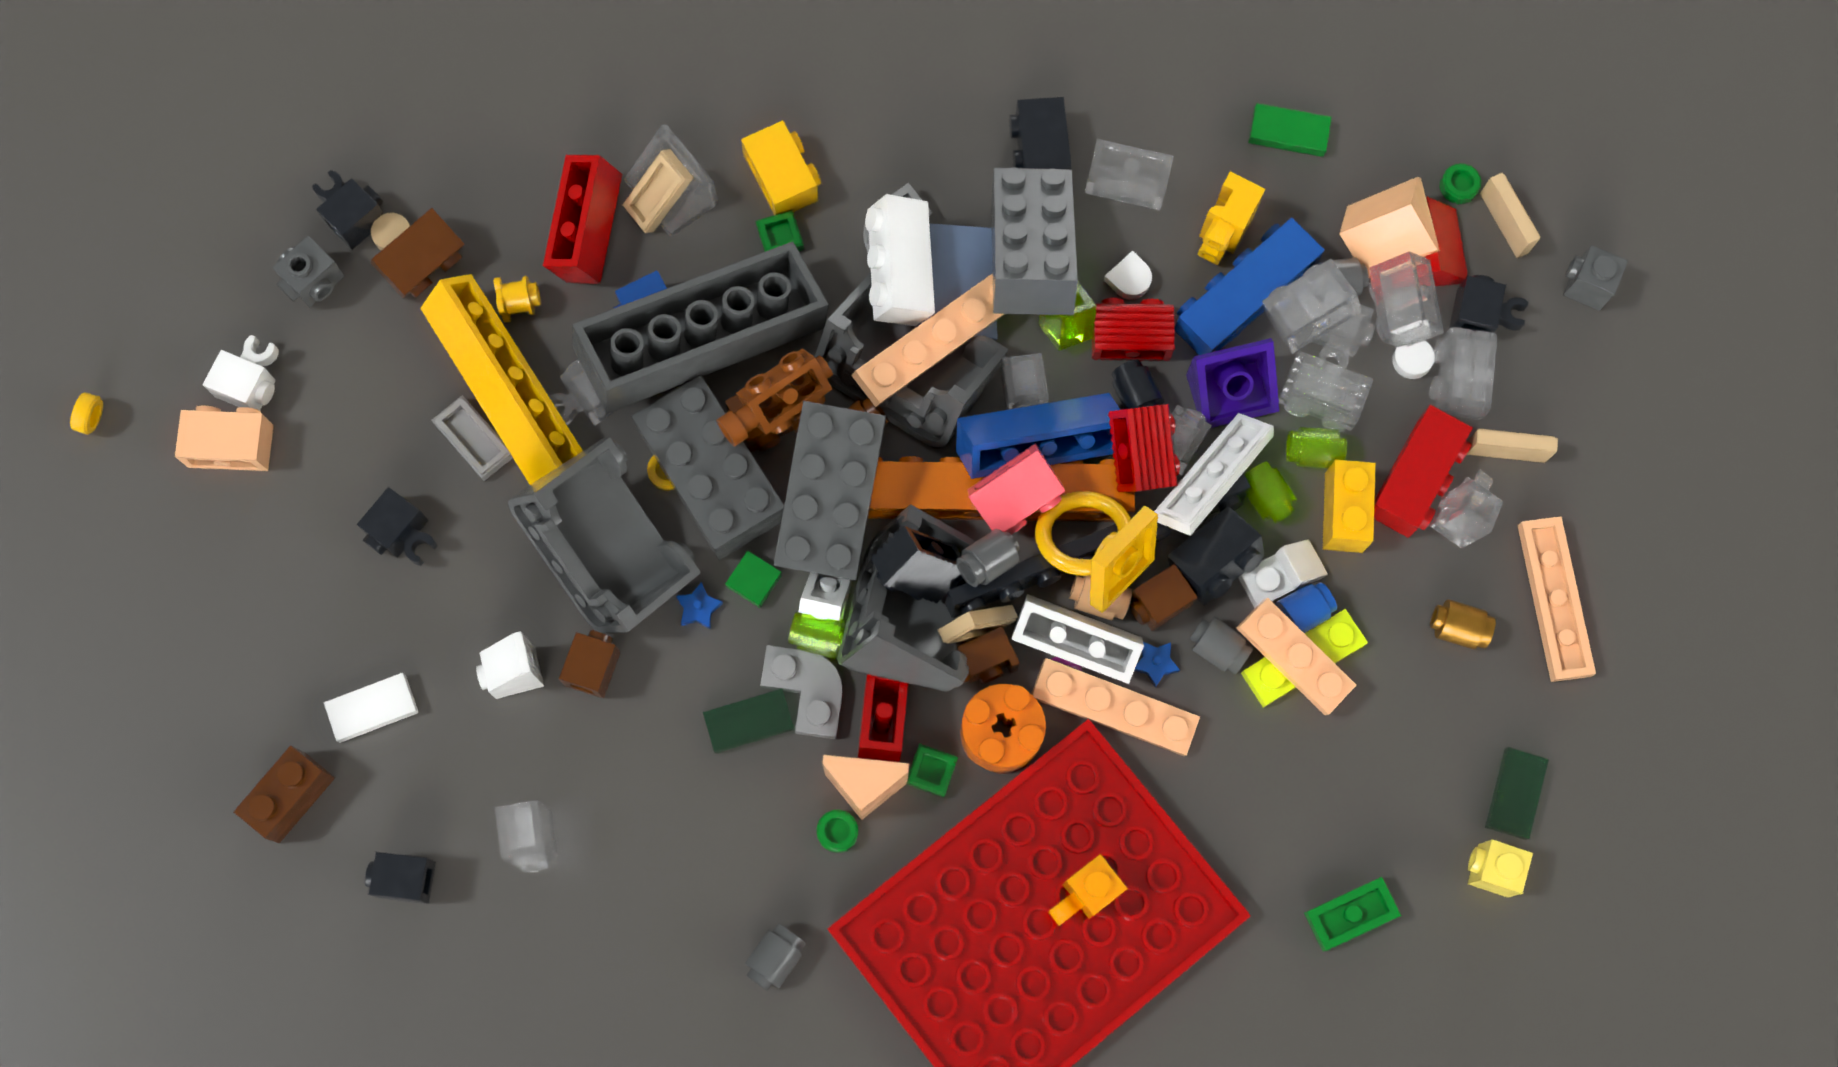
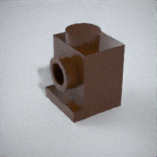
M1002 626L957 647V651L966 655V665L969 666V672L964 683L968 681L972 683L980 680L981 684L989 683L1004 674L1002 669L1005 667L1008 668L1010 674L1018 671L1020 662Z

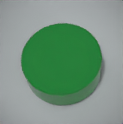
M1454 164L1443 174L1439 184L1440 191L1449 202L1466 204L1473 200L1480 190L1481 177L1478 171L1468 164Z
M829 811L820 818L817 824V838L822 847L827 851L833 853L848 851L854 846L858 838L857 822L846 811Z

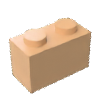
M204 405L197 406L196 411L181 410L175 457L188 468L268 471L274 425L260 410L249 407H239L236 409V412H221L219 408Z

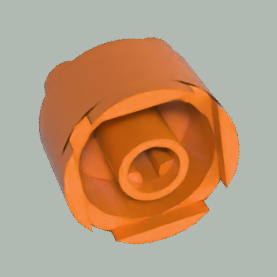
M995 684L986 687L975 694L966 705L960 730L964 751L971 761L990 772L998 774L1016 772L1028 765L1039 751L1046 732L1045 715L1036 698L1022 686ZM997 721H1002L1004 725L1012 726L1008 737L1004 738L1001 732H993Z

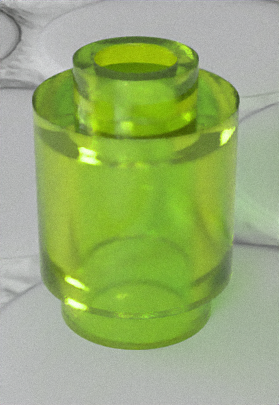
M1299 427L1298 431L1289 430L1286 461L1295 462L1297 467L1328 469L1334 460H1345L1347 440L1340 437L1339 429Z
M1266 461L1244 474L1251 486L1246 495L1263 521L1272 518L1276 524L1295 512L1292 505L1298 499L1277 467L1272 468L1269 462Z
M795 612L788 643L797 645V650L835 659L843 638L845 619L840 618L839 621L818 619L811 614Z

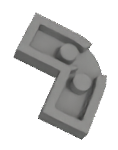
M767 645L760 684L761 688L801 693L795 728L796 734L837 739L843 689L839 673L834 665L822 655L812 651Z

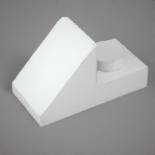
M1307 539L1280 547L1275 555L1262 560L1257 568L1249 573L1244 572L1238 578L1251 603L1256 608L1265 598L1275 602L1309 583L1312 584L1326 577L1328 573L1311 542Z
M810 572L801 596L799 612L803 613L802 615L806 619L837 626L841 625L852 580Z

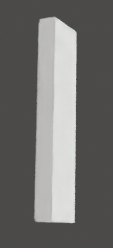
M1238 413L1181 479L1178 486H1175L1154 511L1158 514V523L1191 536L1273 438L1274 426Z

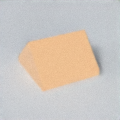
M1420 177L1413 178L1347 206L1339 234L1352 256L1356 257L1360 264L1366 265L1369 278L1440 251Z
M823 755L825 775L861 820L905 786L908 781V763Z

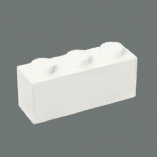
M886 194L867 209L865 226L869 231L870 248L867 255V263L871 268L872 286L869 292V301L873 306V320L917 326L935 313L928 201Z
M1028 594L1012 634V640L1128 684L1144 646L1143 639L1140 636Z

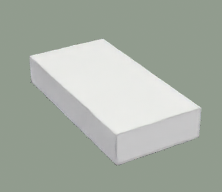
M404 673L324 702L335 739L339 743L419 713Z

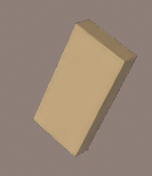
M671 149L661 150L622 205L645 233L654 232L694 177Z
M1500 173L1489 179L1480 195L1516 258H1519L1532 250L1540 240V235L1505 174Z
M1478 429L1467 440L1472 443L1467 455L1545 463L1557 452L1558 438L1554 436Z
M1013 605L968 611L938 629L943 643L947 644L972 640L1001 626L1005 628L1017 621L1018 616Z

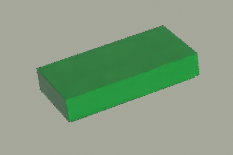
M1256 103L1248 143L1324 157L1327 150L1332 117Z

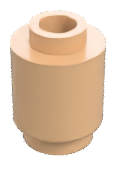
M1091 576L1075 577L1069 599L1075 601L1074 609L1111 621L1114 617L1121 620L1124 619L1132 596L1131 588H1127L1102 614L1090 605Z

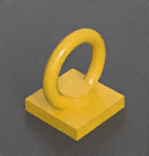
M1091 491L1068 493L1060 496L1062 499L1057 505L1040 514L1035 528L1036 543L1043 557L1055 568L1073 575L1091 576L1090 605L1103 614L1154 561L1158 514L1144 506L1131 519L1126 509L1109 496ZM1079 507L1098 509L1112 518L1117 526L1118 533H1110L1101 542L1092 559L1070 557L1061 552L1052 539L1053 524L1064 512Z

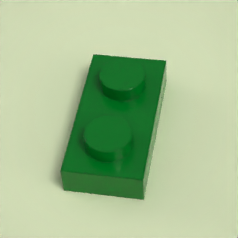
M1382 877L1304 912L1322 952L1401 916Z

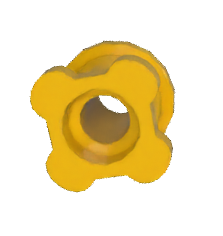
M523 276L521 281L504 284L501 277L494 278L497 308L504 323L511 321L510 315L529 312L530 315H534L535 306H541L537 282L530 283L528 276Z

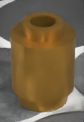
M1449 599L1444 602L1443 606L1437 605L1430 620V628L1435 629V638L1473 650L1477 647L1484 649L1488 647L1496 625V619L1488 616L1487 611Z

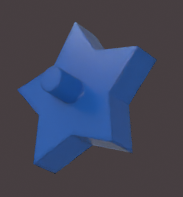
M702 582L692 594L676 596L684 609L681 626L698 622L711 629V614L723 604V601L709 597Z
M1143 642L1142 658L1136 664L1134 671L1147 674L1154 687L1157 686L1163 675L1180 671L1170 658L1171 643L1154 647Z

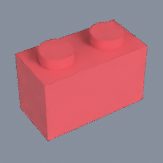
M1034 444L974 484L967 491L968 497L992 531L999 529L1013 534L1026 525L1027 520L1025 518L1039 509L1043 513L1057 505L1062 499L1060 494L1065 492V489L1043 454Z

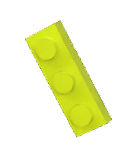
M1346 609L1304 633L1335 664L1368 643ZM1266 657L1241 672L1263 708L1296 688Z

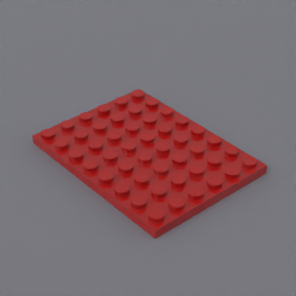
M1087 719L838 919L827 930L933 1067H1072L1251 917V915L1094 724ZM1101 854L1127 887V890L1088 919L1082 909H1080L1058 926L1049 914V911L1070 895L1063 884Z

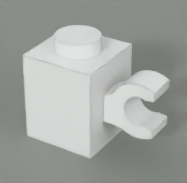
M250 335L244 343L241 357L223 350L219 352L203 386L215 398L237 407L261 410L263 405H267L274 394V383L276 381L263 366H268L276 360L279 349L273 343H269L265 352L256 354L260 341L255 336Z

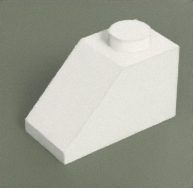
M521 631L513 633L479 652L482 665L476 666L479 684L482 690L488 689V692L495 699L544 687L536 649Z

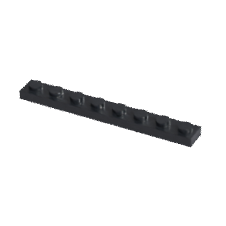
M1244 473L1208 515L1218 511L1221 512L1227 506L1235 511L1243 505V500L1251 487ZM1157 522L1156 542L1168 537L1173 529ZM1114 524L1057 548L1073 558L1092 559L1101 542L1110 533H1118L1117 526ZM1042 554L1019 562L987 585L979 584L973 587L966 583L948 590L945 605L951 618H954L968 611L986 609V604L999 599L1003 603L1012 601L1020 597L1024 593V589L1036 584L1040 588L1047 587L1061 579V574L1066 572L1055 568Z

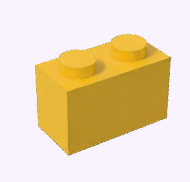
M780 121L741 139L743 155L774 215L791 210L795 212L818 201L817 186L821 185L819 174L812 163L806 165L801 155L804 153L803 144L796 131L789 132L784 121Z
M1334 460L1325 472L1322 550L1363 553L1373 542L1376 463Z

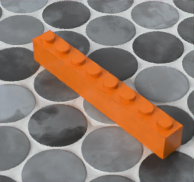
M915 456L901 457L899 462L883 461V458L879 457L868 519H894L911 504L936 519L984 520L968 497L967 489L985 477L971 479L959 457H944L939 459V462H923L922 458ZM1105 459L1100 461V464H1084L1083 460L1050 465L1065 489V492L1060 494V496L1078 491L1097 492L1109 496L1120 503L1131 518L1135 513V492H1118L1116 489L1118 484L1115 481L1117 476L1114 473L1116 469L1114 466L1115 459ZM1089 507L1068 510L1056 519V521L1114 522L1106 513ZM1036 510L1025 519L1027 521H1037L1041 514L1040 510Z

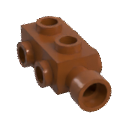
M803 348L799 351L790 352L781 358L777 366L765 374H758L749 379L745 387L736 393L743 407L734 413L728 411L716 419V422L723 435L734 447L748 438L747 433L756 427L766 435L769 432L773 434L781 433L792 425L793 420L791 418L802 411L803 401L818 404L825 403L826 398L824 395L833 390L827 380L833 376V373L827 362L820 355L815 358Z

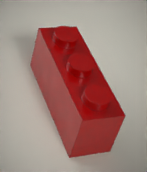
M600 155L565 156L543 266L566 283H601L622 173Z
M1430 404L1419 417L1375 497L1374 519L1407 538L1418 528L1424 531L1436 512L1435 509L1430 507L1436 495L1443 497L1454 479V476L1449 474L1454 462L1461 464L1471 448L1472 443L1467 441V438L1473 427Z

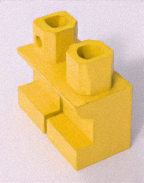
M1231 171L1229 172L1222 185L1217 202L1208 211L1199 237L1203 238V244L1197 254L1199 257L1218 265L1226 251L1234 254L1255 216L1265 188Z

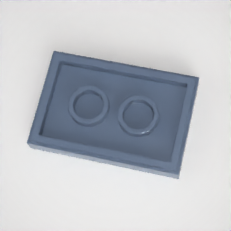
M929 223L934 314L993 273L992 228ZM997 320L976 336H986L996 341L998 339Z

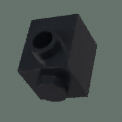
M376 852L374 862H369L365 875V885L370 887L368 895L382 899L429 904L436 862L424 857Z

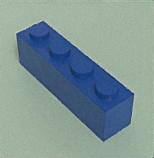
M1292 217L1282 226L1276 223L1270 227L1260 240L1263 243L1254 251L1250 248L1244 250L1233 262L1235 268L1226 276L1222 272L1218 273L1206 285L1205 290L1207 292L1201 298L1196 300L1194 297H1191L1179 308L1176 313L1179 318L1174 328L1175 332L1198 355L1222 350L1307 274L1309 268L1317 265L1325 250Z
M1110 393L957 418L956 452L971 479L988 476L1034 444H1036L1049 465L1111 455L1114 451L1112 449V434L1110 433L1111 426L1109 425L1110 418L1108 414L1109 411L1121 409Z

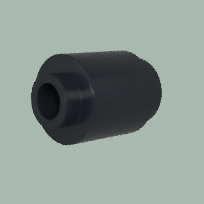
M1140 360L1128 361L1112 372L1114 378L1112 385L1124 409L1162 405L1164 403V399L1149 368L1143 366Z

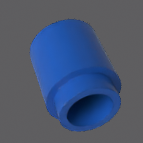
M1322 582L1316 585L1309 583L1275 603L1303 633L1329 620L1331 613L1337 610V604L1332 593Z

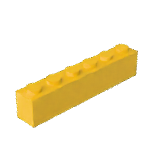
M468 274L440 279L420 309L526 480L531 485L583 450L473 275Z

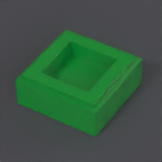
M793 210L755 221L764 252L792 241L798 251L804 250V244Z
M747 551L725 585L760 608L781 578L782 572Z
M919 743L908 773L906 785L944 798L958 757Z

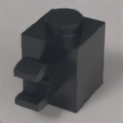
M330 170L328 174L335 183L332 189L323 190L316 183L312 186L318 198L324 202L316 210L326 225L353 250L371 234V227L374 221L384 214L379 207L384 202L370 186L366 185L362 189L352 178L347 183H344L337 172Z
M1467 275L1456 292L1449 332L1487 341L1497 330L1498 324L1506 329L1518 331L1524 326L1525 320L1513 317L1511 310L1524 311L1529 302L1523 298L1514 297L1503 303L1506 284L1495 282L1493 278L1485 275Z
M390 487L383 492L357 523V526L366 534L362 541L380 555L387 550L398 558L404 551L405 555L414 564L422 566L424 561L415 554L416 547L422 543L428 544L433 549L438 547L435 540L429 534L420 532L429 520L418 508Z

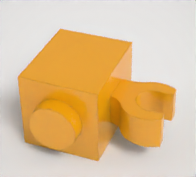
M1100 854L1063 884L1070 895L1052 908L1049 914L1058 926L1080 909L1089 919L1126 891L1127 887Z

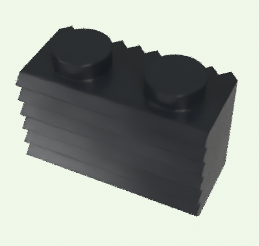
M900 526L899 532H894V537H889L888 543H883V548L878 549L877 554H872V562L878 570L877 578L880 583L890 591L898 589L899 591L907 592L916 600L924 598L937 604L948 593V590H951L963 578L956 564L957 559L962 555L955 545L906 526Z

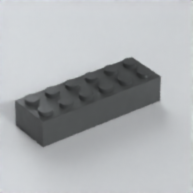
M792 241L572 324L573 349L605 412L608 414L687 383L700 375L705 376L825 328L829 304Z

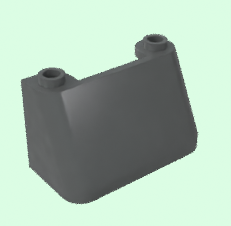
M871 272L827 319L815 358L820 355L827 362L833 373V376L827 379L829 384L855 401L859 399L864 401L868 398L851 376L855 370L917 327L873 320V306L869 301V292L872 286ZM980 335L973 337L965 348L960 346L880 404V407L887 415L889 422L928 446L933 448L944 447L957 431V418L967 417L1003 363L1009 349L989 337Z
M610 437L596 442L520 491L508 501L512 515L581 615L593 629L601 633L629 632L701 573L694 563L695 556L689 547L683 543L677 544L674 541L664 542L621 478L627 472V455L618 443L613 442Z
M910 504L876 534L866 550L837 661L842 666L855 672L948 692L954 687H960L964 683L969 672V666L966 665V655L955 650L956 642L943 643L938 629L962 615L951 618L945 605L947 594L936 604L934 601L930 602L924 598L916 600L902 590L890 591L885 588L877 578L878 570L872 562V554H877L878 549L883 548V543H888L889 537H894V532H899L900 526H906L955 545L961 555L965 548L976 541ZM962 578L952 589L964 585L967 582L964 580V578Z

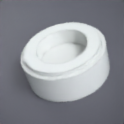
M1412 337L1399 343L1394 351L1392 362L1395 370L1401 376L1408 379H1418L1429 372L1434 363L1435 355L1433 348L1428 342Z

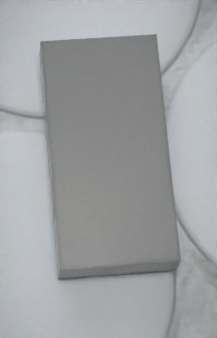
M463 395L431 420L483 481L487 480L513 458L502 439Z

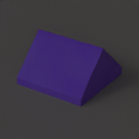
M1271 338L1193 357L1186 377L1201 427L1204 430L1229 424L1238 413L1255 418L1280 412L1274 341Z

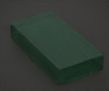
M782 688L703 712L715 754L794 730Z
M1511 747L1504 750L1485 828L1522 840L1530 838L1548 759Z

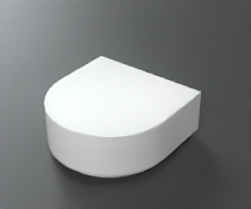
M1132 251L1105 275L1104 281L1122 298L1134 300L1141 298L1147 293L1152 281V273L1149 266Z

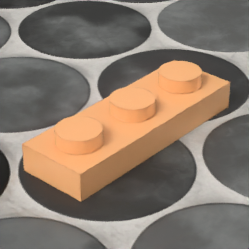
M1269 598L1263 599L1236 628L1324 715H1329L1356 686Z

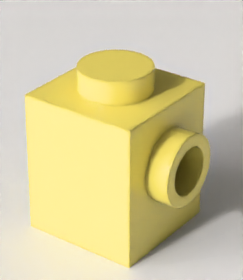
M1493 839L1480 843L1473 849L1469 859L1468 871H1470L1468 885L1507 898L1523 894L1533 853Z

